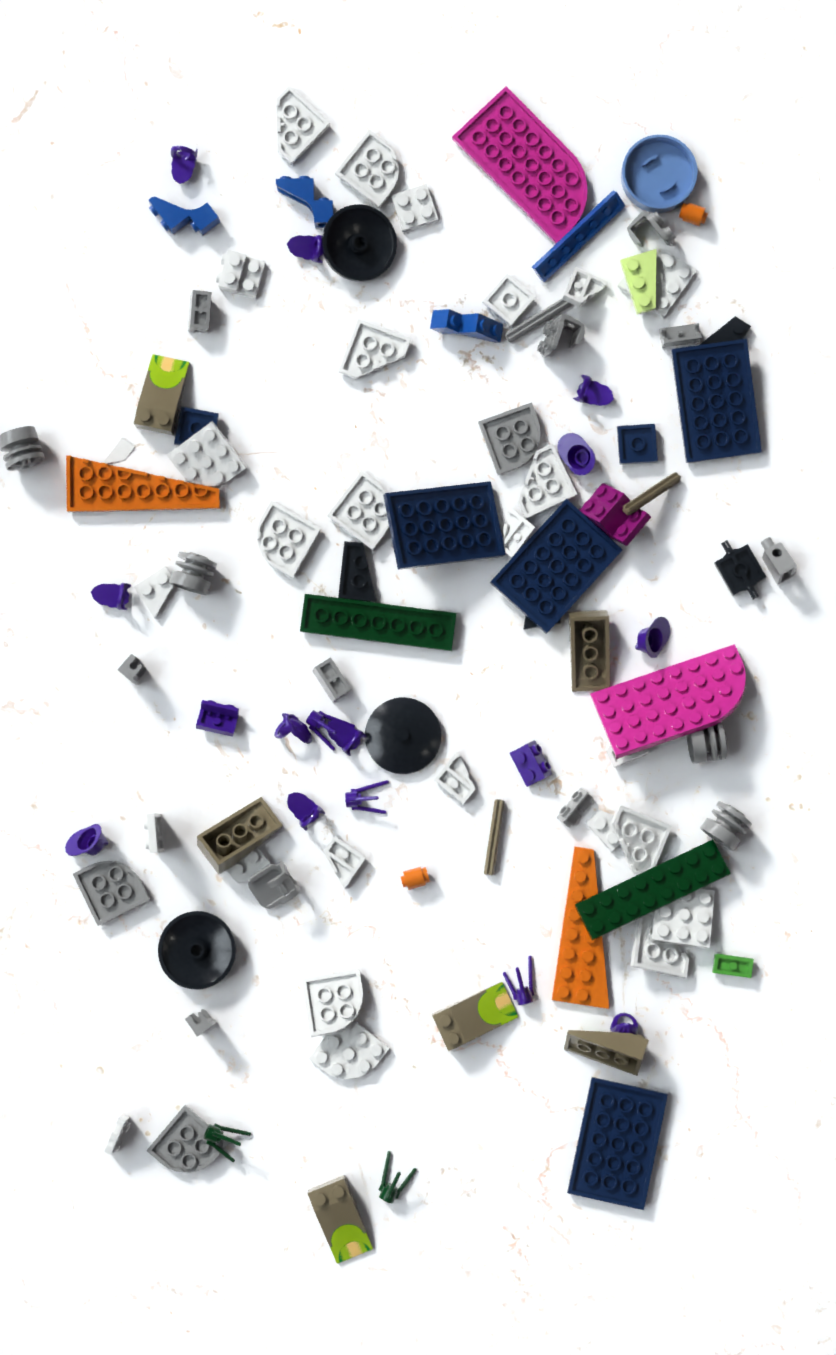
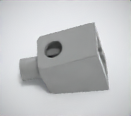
M771 537L764 539L761 542L765 550L762 559L778 585L794 576L797 565L781 542L774 544Z

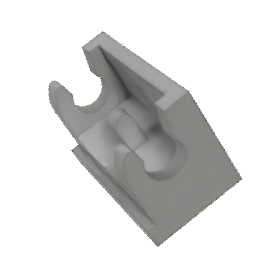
M192 290L190 295L188 332L200 330L201 333H205L206 330H209L212 292Z
M699 323L659 329L662 348L699 343L702 338L701 333H699Z
M130 654L117 670L137 685L139 683L138 680L146 672V667L142 668V665L139 664L140 660L133 654Z
M331 657L312 670L332 703L351 690V687Z
M204 1009L198 1012V1017L192 1013L185 1018L197 1037L217 1023Z

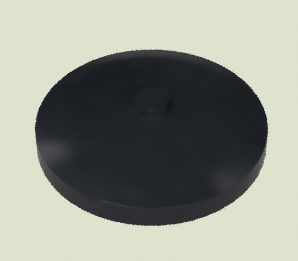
M354 204L338 210L331 216L324 227L321 244L324 258L335 273L347 280L364 282L380 276L390 267L396 255L397 237L390 220L381 211L368 205Z
M399 697L382 703L370 715L365 728V735L367 736L365 744L371 758L381 768L396 774H411L422 770L435 758L441 744V727L436 715L427 705L412 698Z
M191 911L174 918L163 930L158 943V958L164 973L174 983L188 989H205L219 983L230 972L236 957V942L229 926L218 916L204 911Z

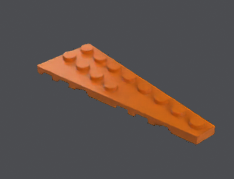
M66 455L67 512L220 509V489L197 485L182 480Z
M574 846L551 1000L609 1009L603 938L601 936L593 941L591 940L575 908V904L598 894L594 849Z

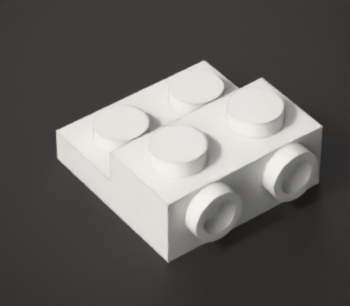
M228 250L227 254L222 256L221 265L224 266L222 272L217 274L216 283H219L218 287L220 290L256 299L266 263L262 260L247 257L246 254Z

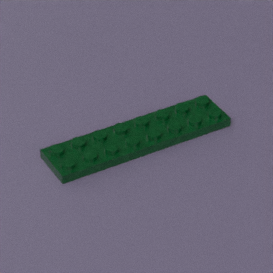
M305 594L300 632L452 652L457 613Z
M712 839L575 904V908L593 941L725 878L731 873Z

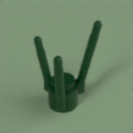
M216 1123L214 1125L209 1124L203 1137L207 1140L206 1144L215 1148L231 1162H235V1159L215 1142L219 1143L222 1139L241 1146L240 1142L223 1135L224 1132L222 1131L251 1136V1132L220 1126Z
M388 1151L381 1185L378 1190L381 1191L379 1198L392 1204L395 1198L398 1199L400 1193L417 1169L414 1168L399 1188L396 1187L401 1172L396 1174L392 1184L387 1183L385 1185L391 1151Z

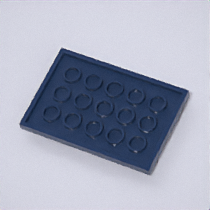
M747 339L671 349L685 462L691 463L761 453Z
M491 481L390 492L383 495L398 570L497 558L506 555Z
M566 498L490 581V584L547 634L623 549Z
M591 1077L567 1193L644 1210L668 1094Z

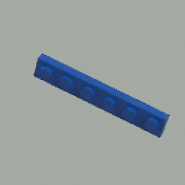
M612 191L532 266L541 281H547L626 206L616 191Z

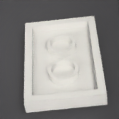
M148 813L146 818L143 819L144 829L148 830V838H145L146 849H149L150 853L164 852L161 814Z

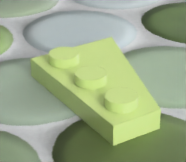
M657 249L620 260L637 315L655 310Z

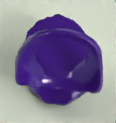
M172 146L170 151L172 157L171 174L175 182L182 184L192 177L198 149L196 148V151L185 146Z
M297 235L287 242L288 249L294 256L323 263L319 258L323 254L322 235Z
M581 375L583 383L578 387V397L573 398L575 401L602 406L610 404L614 400L612 391L608 386L592 381L590 376Z
M100 584L92 589L91 594L93 599L100 605L127 610L125 604L129 602L130 597L127 589L131 587V584Z
M282 713L283 721L274 733L275 738L282 739L291 732L302 742L312 743V735L307 725L301 722L294 714Z
M333 719L328 721V726L337 731V734H333L327 730L329 737L348 756H351L350 750L356 749L360 744V739L367 737L361 730H356L352 725L347 724L343 720Z
M298 792L288 794V808L300 820L299 825L305 831L308 830V824L313 823L319 818V813L325 814L324 810L306 795Z
M619 1013L613 1018L610 1031L635 1035L638 1033V1023L631 1014ZM626 1016L632 1020L633 1025L630 1023L617 1024V1021L620 1017Z

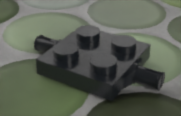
M728 540L722 542L721 545L726 554L723 558L714 562V565L731 595L734 596L741 591H748L752 600L758 598L759 595L754 586L766 578V575L749 545L747 544L739 549H732Z

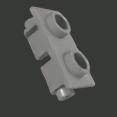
M580 788L574 792L568 804L561 808L556 818L564 822L569 828L571 825L574 826L582 816L577 810L580 809L582 812H585L593 803V797L587 791Z

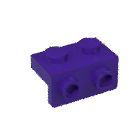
M202 700L196 729L233 737L239 718V708L230 704H219L212 700Z
M535 740L509 753L526 787L552 775L551 766L545 760L542 748Z

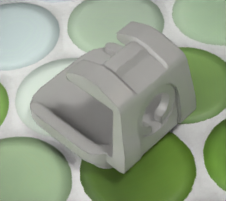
M644 210L627 227L630 238L641 247L643 245L633 231L646 220L649 221L667 245L673 246L674 239L676 238L668 226L666 228L662 226L664 221L657 212L649 214Z
M562 314L555 320L552 319L550 323H546L544 326L543 334H545L546 338L544 341L541 340L539 342L537 351L545 358L551 354L553 349L556 350L563 327L574 331L569 348H572L583 339L585 325L567 314Z
M283 861L277 865H268L254 874L248 881L250 891L259 904L267 909L274 908L280 903L284 904L300 893V886L296 880L294 881Z

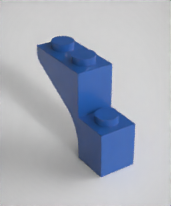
M282 176L280 179H276L277 191L309 208L314 216L315 228H324L331 216L334 215L333 200H329V198L315 200L314 178L309 176H300L299 178Z
M151 197L148 200L151 213L155 217L158 215L162 220L160 222L162 227L166 231L170 230L172 234H175L189 223L196 233L199 231L203 236L220 223L218 215L208 202L199 208L189 210L158 197Z
M451 309L433 310L430 329L441 334H460L501 343L504 324L479 313L460 314Z

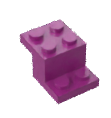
M602 483L596 489L594 494L580 509L607 536L625 546H628L651 519V516L641 509H638L631 515H626L622 510L623 505L631 500L623 492L605 483Z

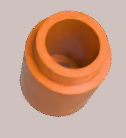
M683 203L679 218H682V221L700 226L701 223H705L708 213L705 212L706 208L692 203Z
M420 866L404 871V876H400L403 887H408V890L425 886L426 883L430 882L426 867L421 868Z

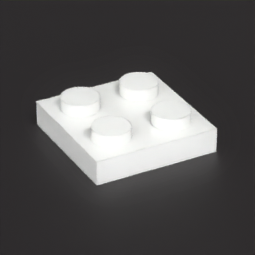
M427 184L391 195L402 232L438 221Z
M506 273L482 303L511 327L536 297Z

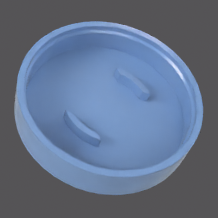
M668 135L647 136L637 141L627 152L621 168V184L626 196L637 207L653 213L669 212L681 206L691 195L697 180V163L691 150L677 138Z

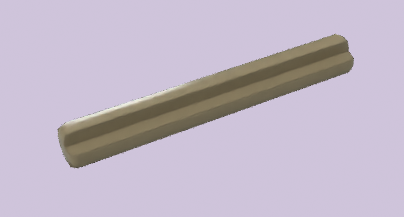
M677 472L670 474L623 505V512L626 515H631L679 483L681 476Z
M496 799L494 801L484 867L485 875H494L505 805L504 800Z

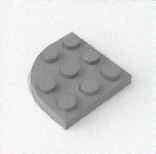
M532 402L478 421L497 476L520 468L535 454L540 442L541 432Z
M102 861L73 873L97 926L151 900L139 876L124 864Z
M187 1105L183 1106L146 1150L168 1169L182 1173L202 1170L220 1155V1152L206 1144L207 1140L203 1138L209 1124ZM222 1139L219 1143L215 1142L223 1150L229 1144V1142Z

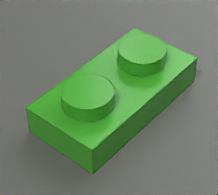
M714 953L712 973L751 978L754 959Z

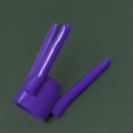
M313 710L306 720V723L310 725L309 729L314 731L334 751L335 747L318 729L323 727L333 734H337L336 730L325 724L326 720L324 718L329 720L338 718L327 715L322 711L316 712ZM346 722L347 724L352 725L355 728L354 724Z
M389 781L378 782L346 792V808L352 807V810L386 814L385 810L359 806L362 805V801L379 799L378 796L362 797V794L359 792L386 785Z
M530 955L528 956L529 989L528 986L523 985L518 967L515 969L520 987L516 989L517 992L506 972H503L513 999L517 1000L518 1005L533 1002L532 996L535 995L533 990L532 956Z

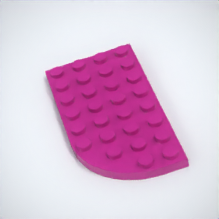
M505 86L452 136V140L556 244L577 225L584 212L588 193L586 176L576 156Z
M734 644L590 693L615 757L619 759L709 728L726 719L742 700L746 686V674L743 661Z

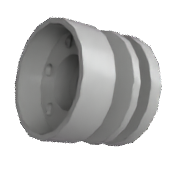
M34 426L15 428L0 435V451L8 452L3 456V460L6 462L5 467L8 471L27 469L45 459L43 452H41V445H33L39 440Z
M179 552L178 557L185 560V562H175L177 566L182 568V571H172L169 583L190 592L207 595L211 583L205 580L204 576H214V573L207 570V568L216 569L217 563L196 553Z
M722 722L714 725V728L711 726L704 731L700 730L686 735L692 764L706 762L707 753L710 754L712 761L717 760V753L720 760L727 758V737Z
M718 801L716 806L722 812L713 809L711 812L717 817L716 821L706 818L700 829L722 846L734 851L740 843V839L735 833L739 832L745 835L747 832L741 825L750 828L752 823L738 809Z

